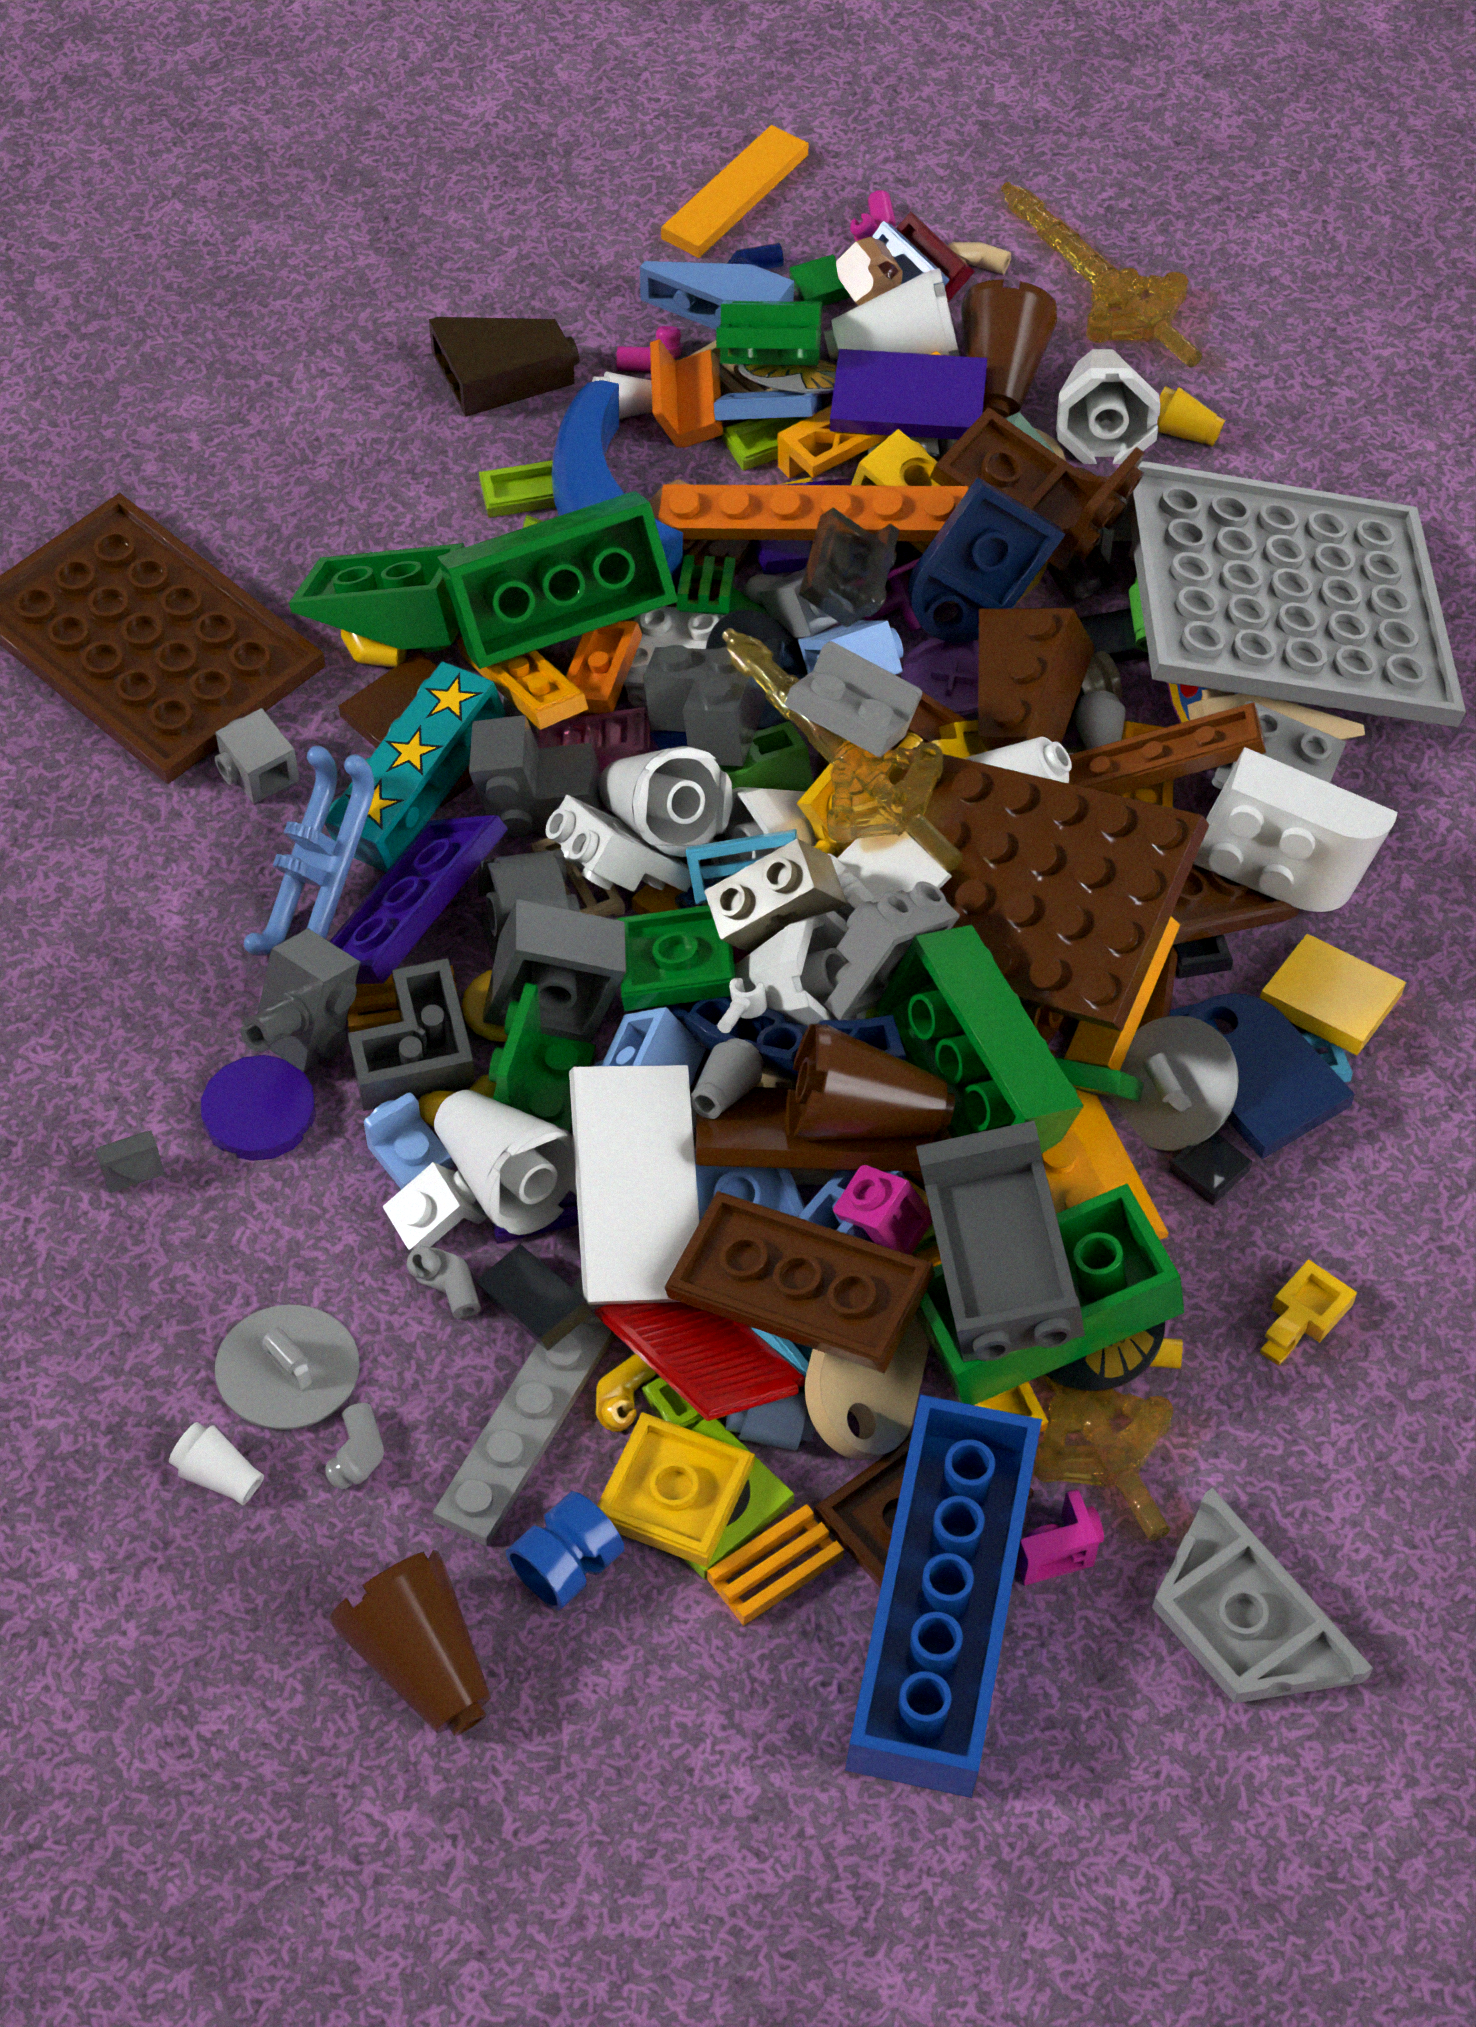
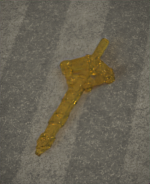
M1010 182L1003 184L1001 191L1005 194V200L1009 203L1008 208L1018 218L1026 219L1037 230L1036 234L1054 251L1059 252L1079 274L1092 284L1091 301L1093 304L1091 312L1087 317L1086 336L1089 340L1102 343L1107 340L1144 339L1148 342L1156 337L1189 368L1196 366L1201 361L1202 352L1171 325L1180 305L1187 297L1188 278L1185 274L1170 272L1164 277L1152 274L1150 277L1138 275L1137 270L1134 268H1124L1118 271L1099 252L1080 238V235L1061 218H1056L1045 209V203L1034 193L1023 187L1014 186ZM1144 289H1147L1148 293H1153V295L1142 299L1141 296ZM1119 306L1123 309V310L1109 311V308H1115V307H1119Z
M729 628L723 633L722 638L727 642L728 651L731 653V663L743 676L751 675L767 692L765 698L786 719H791L808 737V742L829 763H832L831 781L835 788V794L832 795L831 810L827 814L828 835L833 841L847 843L859 838L893 834L900 836L905 831H908L946 871L955 869L961 863L963 855L924 816L936 781L943 772V754L939 746L933 743H924L916 749L899 747L898 750H888L880 758L785 707L784 704L790 688L800 680L795 675H788L772 660L774 654L760 640L746 636L743 633H737L733 628ZM893 764H896V768L909 769L903 780L895 785L890 782V778L887 776L892 770ZM864 792L876 799L875 801L852 806V796Z
M1042 1375L1055 1397L1050 1401L1049 1427L1044 1431L1042 1443L1037 1446L1033 1467L1034 1475L1039 1480L1049 1483L1065 1481L1105 1486L1107 1489L1117 1485L1149 1541L1153 1542L1165 1537L1171 1530L1170 1526L1138 1474L1161 1437L1171 1427L1173 1417L1172 1403L1162 1396H1152L1145 1400L1131 1393L1124 1395L1113 1389L1103 1391L1074 1390L1057 1384L1045 1375ZM1118 1410H1121V1414L1134 1420L1125 1430L1114 1434L1109 1420ZM1083 1432L1085 1438L1092 1443V1445L1065 1446L1067 1433Z

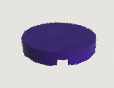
M269 1055L243 1057L223 1066L208 1081L201 1097L203 1126L215 1146L222 1151L226 1149L228 1152L236 1153L237 1158L249 1161L274 1159L293 1150L303 1140V1134L308 1130L309 1126L311 1125L312 1127L316 1117L313 1087L304 1072L282 1058Z

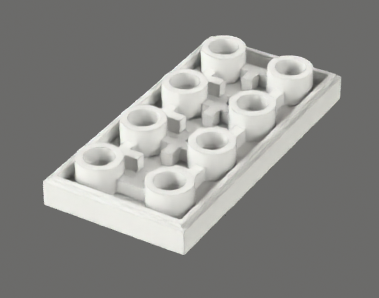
M688 1065L573 1067L569 1071L583 1298L586 1299L589 1305L679 1302L668 1298L664 1287L699 1225Z

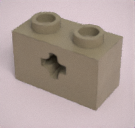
M798 838L704 891L720 939L748 953L753 952L789 924L814 915L836 911L847 905L831 856Z

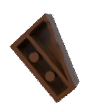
M1073 608L979 609L978 737L987 751L1038 737H1046L1051 742L1062 743L1095 650L1094 644Z

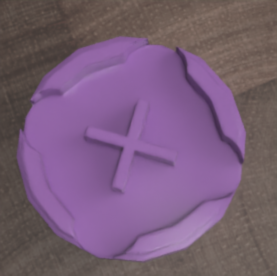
M933 638L923 641L907 654L903 663L901 678L920 688L924 693L966 720H978L979 642L951 643Z

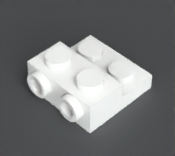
M570 795L565 796L559 809L555 810L548 819L546 836L562 846L561 850L564 853L565 860L582 868V876L604 889L610 890L615 883L634 892L642 880L659 890H663L667 883L687 892L692 884L688 865L677 856L658 852L620 819Z

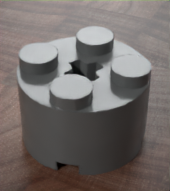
M561 849L497 857L480 862L478 892L479 896L486 895L487 913L481 914V919L493 963L500 933L516 899L580 912L576 895H566L564 882L567 879L565 856Z

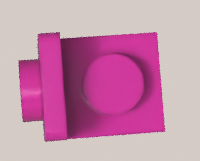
M868 1165L859 1167L833 1208L834 1213L839 1219L862 1227L875 1244L908 1255L913 1253L932 1223L929 1208L908 1180Z
M1079 1489L1065 1493L1061 1513L1065 1527L1060 1528L1057 1524L1044 1525L1032 1530L1025 1538L1020 1539L1016 1566L1024 1586L1094 1566L1098 1545L1104 1541V1532L1097 1510L1093 1506L1086 1508Z

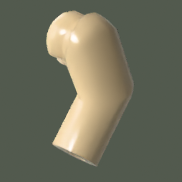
M951 242L948 244L965 263L1004 275L1011 261V252L981 242Z

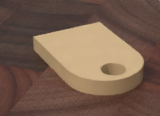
M916 1314L909 1324L885 1374L812 1349L805 1379L807 1409L819 1435L839 1454L856 1460L870 1459L891 1452L901 1445L907 1437L912 1425L930 1342ZM848 1411H851L859 1422V1437H856L848 1426Z

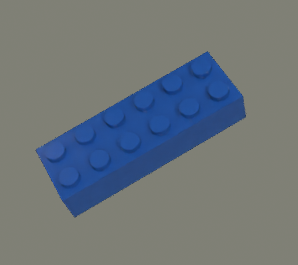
M920 1394L849 1743L845 1771L972 1798L980 1768L1042 1419Z

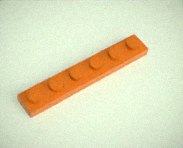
M663 484L658 520L667 526L683 532V539L932 542L969 489L968 486Z

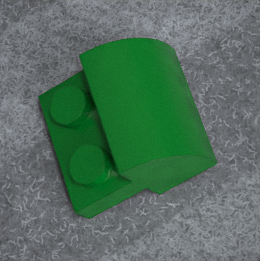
M723 301L721 303V324L716 328V348H720V364L819 365L822 302Z

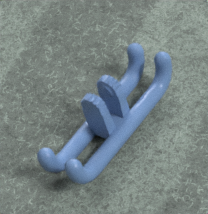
M313 746L307 752V760L315 769L314 788L302 824L288 821L284 834L295 841V845L291 855L276 854L273 867L285 874L266 929L262 934L250 933L244 939L243 945L250 954L267 956L271 953V948L284 941L305 883L320 887L306 929L309 928L324 939L327 938L374 794L372 768L363 757L350 755L344 762V768L352 778V793L337 839L334 841L324 835L322 830L337 785L335 760L328 750L322 746Z

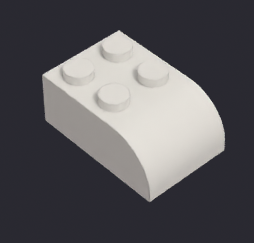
M1244 747L1206 818L1209 827L1193 864L1277 900L1284 901L1299 909L1313 912L1332 911L1340 908L1350 899L1393 827L1398 812Z

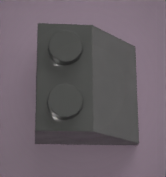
M516 899L499 936L483 1011V1022L505 1027L506 1014L511 1001L519 1002L525 984L530 983L538 985L542 1034L581 1042H592L626 973L624 921Z

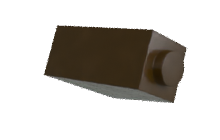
M435 317L429 319L432 354L465 417L575 384L574 366L580 362L578 349L571 336H564L556 319Z

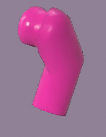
M877 190L871 193L868 197L870 215L862 213L861 218L863 221L860 223L854 217L850 224V231L854 235L855 241L872 237L883 221L894 227L896 226L891 197L888 192Z

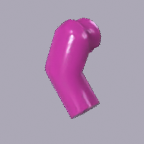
M660 326L656 331V340L661 339L673 358H678L684 346L680 343V329L675 326ZM618 346L617 371L651 372L650 346Z

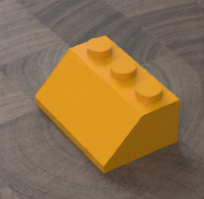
M1076 1089L1077 1095L1084 1105L1062 1141L1042 1154L1056 1214L1127 1183L1159 1240L1167 1238L1169 1233L1098 1096Z

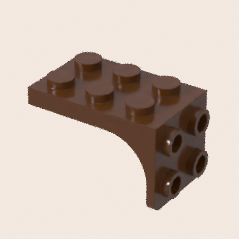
M988 407L935 464L929 478L940 486H968L969 489L976 478L979 477L1061 527L1065 536L1047 561L1063 572L1076 556L1085 560L1101 538L1102 534L1098 532L1099 529L1104 526L1110 530L1122 516L1127 507V504L1121 500L1122 497L1127 499L1144 475V472L1139 470L1138 467L1145 456V452L1136 447L1111 476L1091 475L1075 468Z

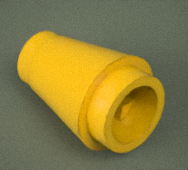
M1165 386L1159 396L1161 405L1160 415L1157 420L1158 432L1201 444L1205 443L1213 447L1226 420L1217 416L1215 412L1182 388L1178 387L1175 391Z

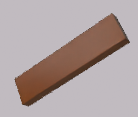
M1255 702L1069 755L1072 768L1069 771V784L1119 795L1235 762L1238 760L1244 747L1260 754L1267 753Z

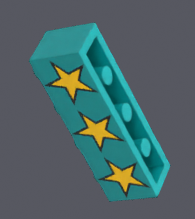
M442 661L430 678L422 682L416 697L401 717L393 721L387 736L372 756L366 759L372 768L374 776V794L353 858L387 872L423 829L470 764L473 721L503 718L506 715L494 681ZM352 783L343 795L332 803L325 821V826L334 841L337 839L351 797Z

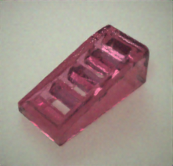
M645 707L566 719L538 731L539 749L592 743L602 772L613 761L649 753L650 722L648 710ZM627 731V742L621 743V733ZM606 739L605 746H602V740Z

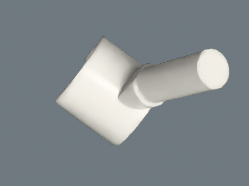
M734 978L730 981L729 988L732 1002L717 1025L721 1032L729 1033L740 1017L752 1019L765 1012L767 1009V999L763 982H759L753 991L746 993L741 978Z

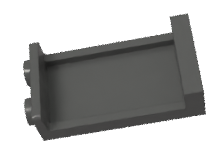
M1035 1121L916 1146L963 1362L975 1359L982 1361L998 1360L1013 1351L1036 1346L1054 1348L1066 1344L1073 1338L1085 1336L1078 1297L1075 1294L1056 1217Z

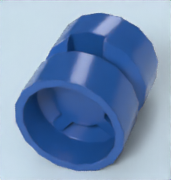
M575 1491L568 1493L544 1515L545 1528L532 1526L506 1549V1557L519 1579L547 1606L557 1611L562 1609L587 1586L586 1573L600 1574L625 1551L624 1542L609 1518L590 1499Z

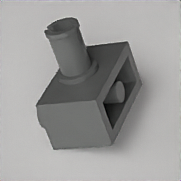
M309 928L271 948L258 1013L244 1019L242 1024L245 1026L240 1028L242 1039L246 1045L256 1052H263L269 1049L302 1072L324 1059H332L341 1050L346 1040L344 1028L349 1007L352 1005L357 994L355 982L360 961Z

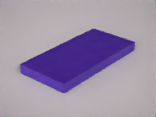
M498 815L429 820L329 941L360 961L355 984L385 983L392 974V970L397 968L477 869L480 862L485 859L506 833L508 828Z

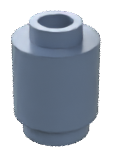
M799 1390L796 1395L727 1415L725 1430L739 1433L740 1440L797 1451L800 1440L811 1442L815 1427L807 1409L805 1391Z

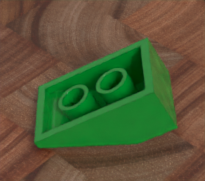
M464 543L320 557L290 600L291 612L401 650L421 648L424 652L440 651L453 643L460 629L437 557L465 548Z

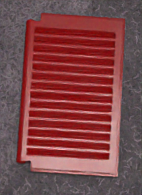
M682 1302L608 1304L594 1309V1314L707 1421L796 1395L799 1392L798 1387L805 1385L806 1377L749 1326Z

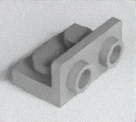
M829 641L822 647L813 671L790 688L784 706L880 758L905 737L922 697V690L846 648Z

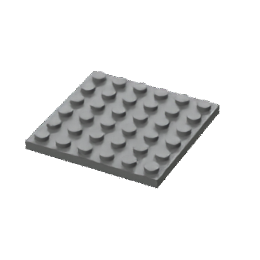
M1141 461L1138 469L1144 472V475L1135 490L1126 499L1152 680L1216 689L1222 692L1261 696L1273 700L1306 703L1324 708H1338L1370 713L1375 716L1402 718L1426 724H1440L1453 727L1460 725L1466 710L1417 507Z

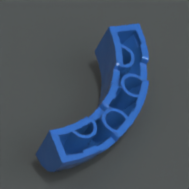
M604 380L588 382L578 391L560 424L552 459V488L559 516L625 494L614 480L605 460V454L611 439L619 428L618 383ZM655 519L673 585L675 586L680 579L683 565V532Z

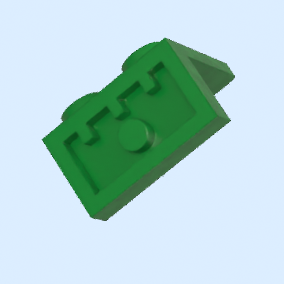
M526 983L520 1001H511L507 1010L504 1031L508 1038L504 1049L496 1047L492 1055L489 1081L496 1082L493 1099L561 1127L572 1134L569 1071L573 1067H592L597 1056L596 1044L542 1034L538 985Z

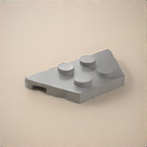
M1213 1488L1205 1492L1190 1529L1185 1534L1176 1553L1175 1560L1169 1572L1166 1573L1155 1596L1152 1608L1234 1703L1360 1684L1367 1680L1373 1667Z

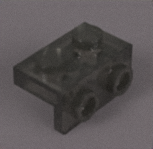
M832 507L820 516L799 595L846 628L866 615L868 617L874 615L882 607L887 596L885 585L889 570L897 557L895 546L899 529L890 523L872 535Z

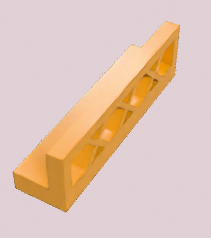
M937 351L931 353L932 355H941ZM831 405L777 433L778 467L789 479L804 471L814 478L883 442L890 435L830 431Z

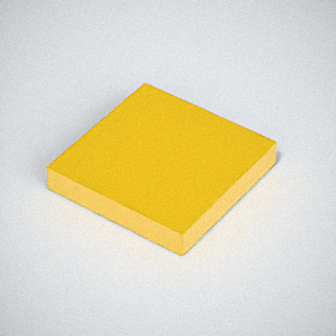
M1307 933L1261 991L1259 998L1276 1007L1289 1022L1358 1056L1401 997L1406 982Z
M642 1412L597 1507L609 1518L619 1534L708 1567L754 1467L755 1454Z

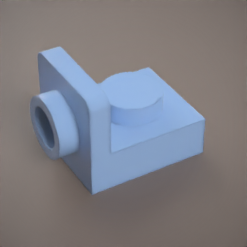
M411 1092L396 1100H389L380 1104L364 1120L368 1149L401 1190L432 1162L448 1169L454 1166L453 1160L444 1145L420 1117L419 1102Z

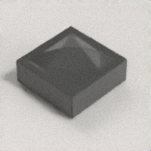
M151 1130L95 1149L109 1193L165 1175L158 1147Z

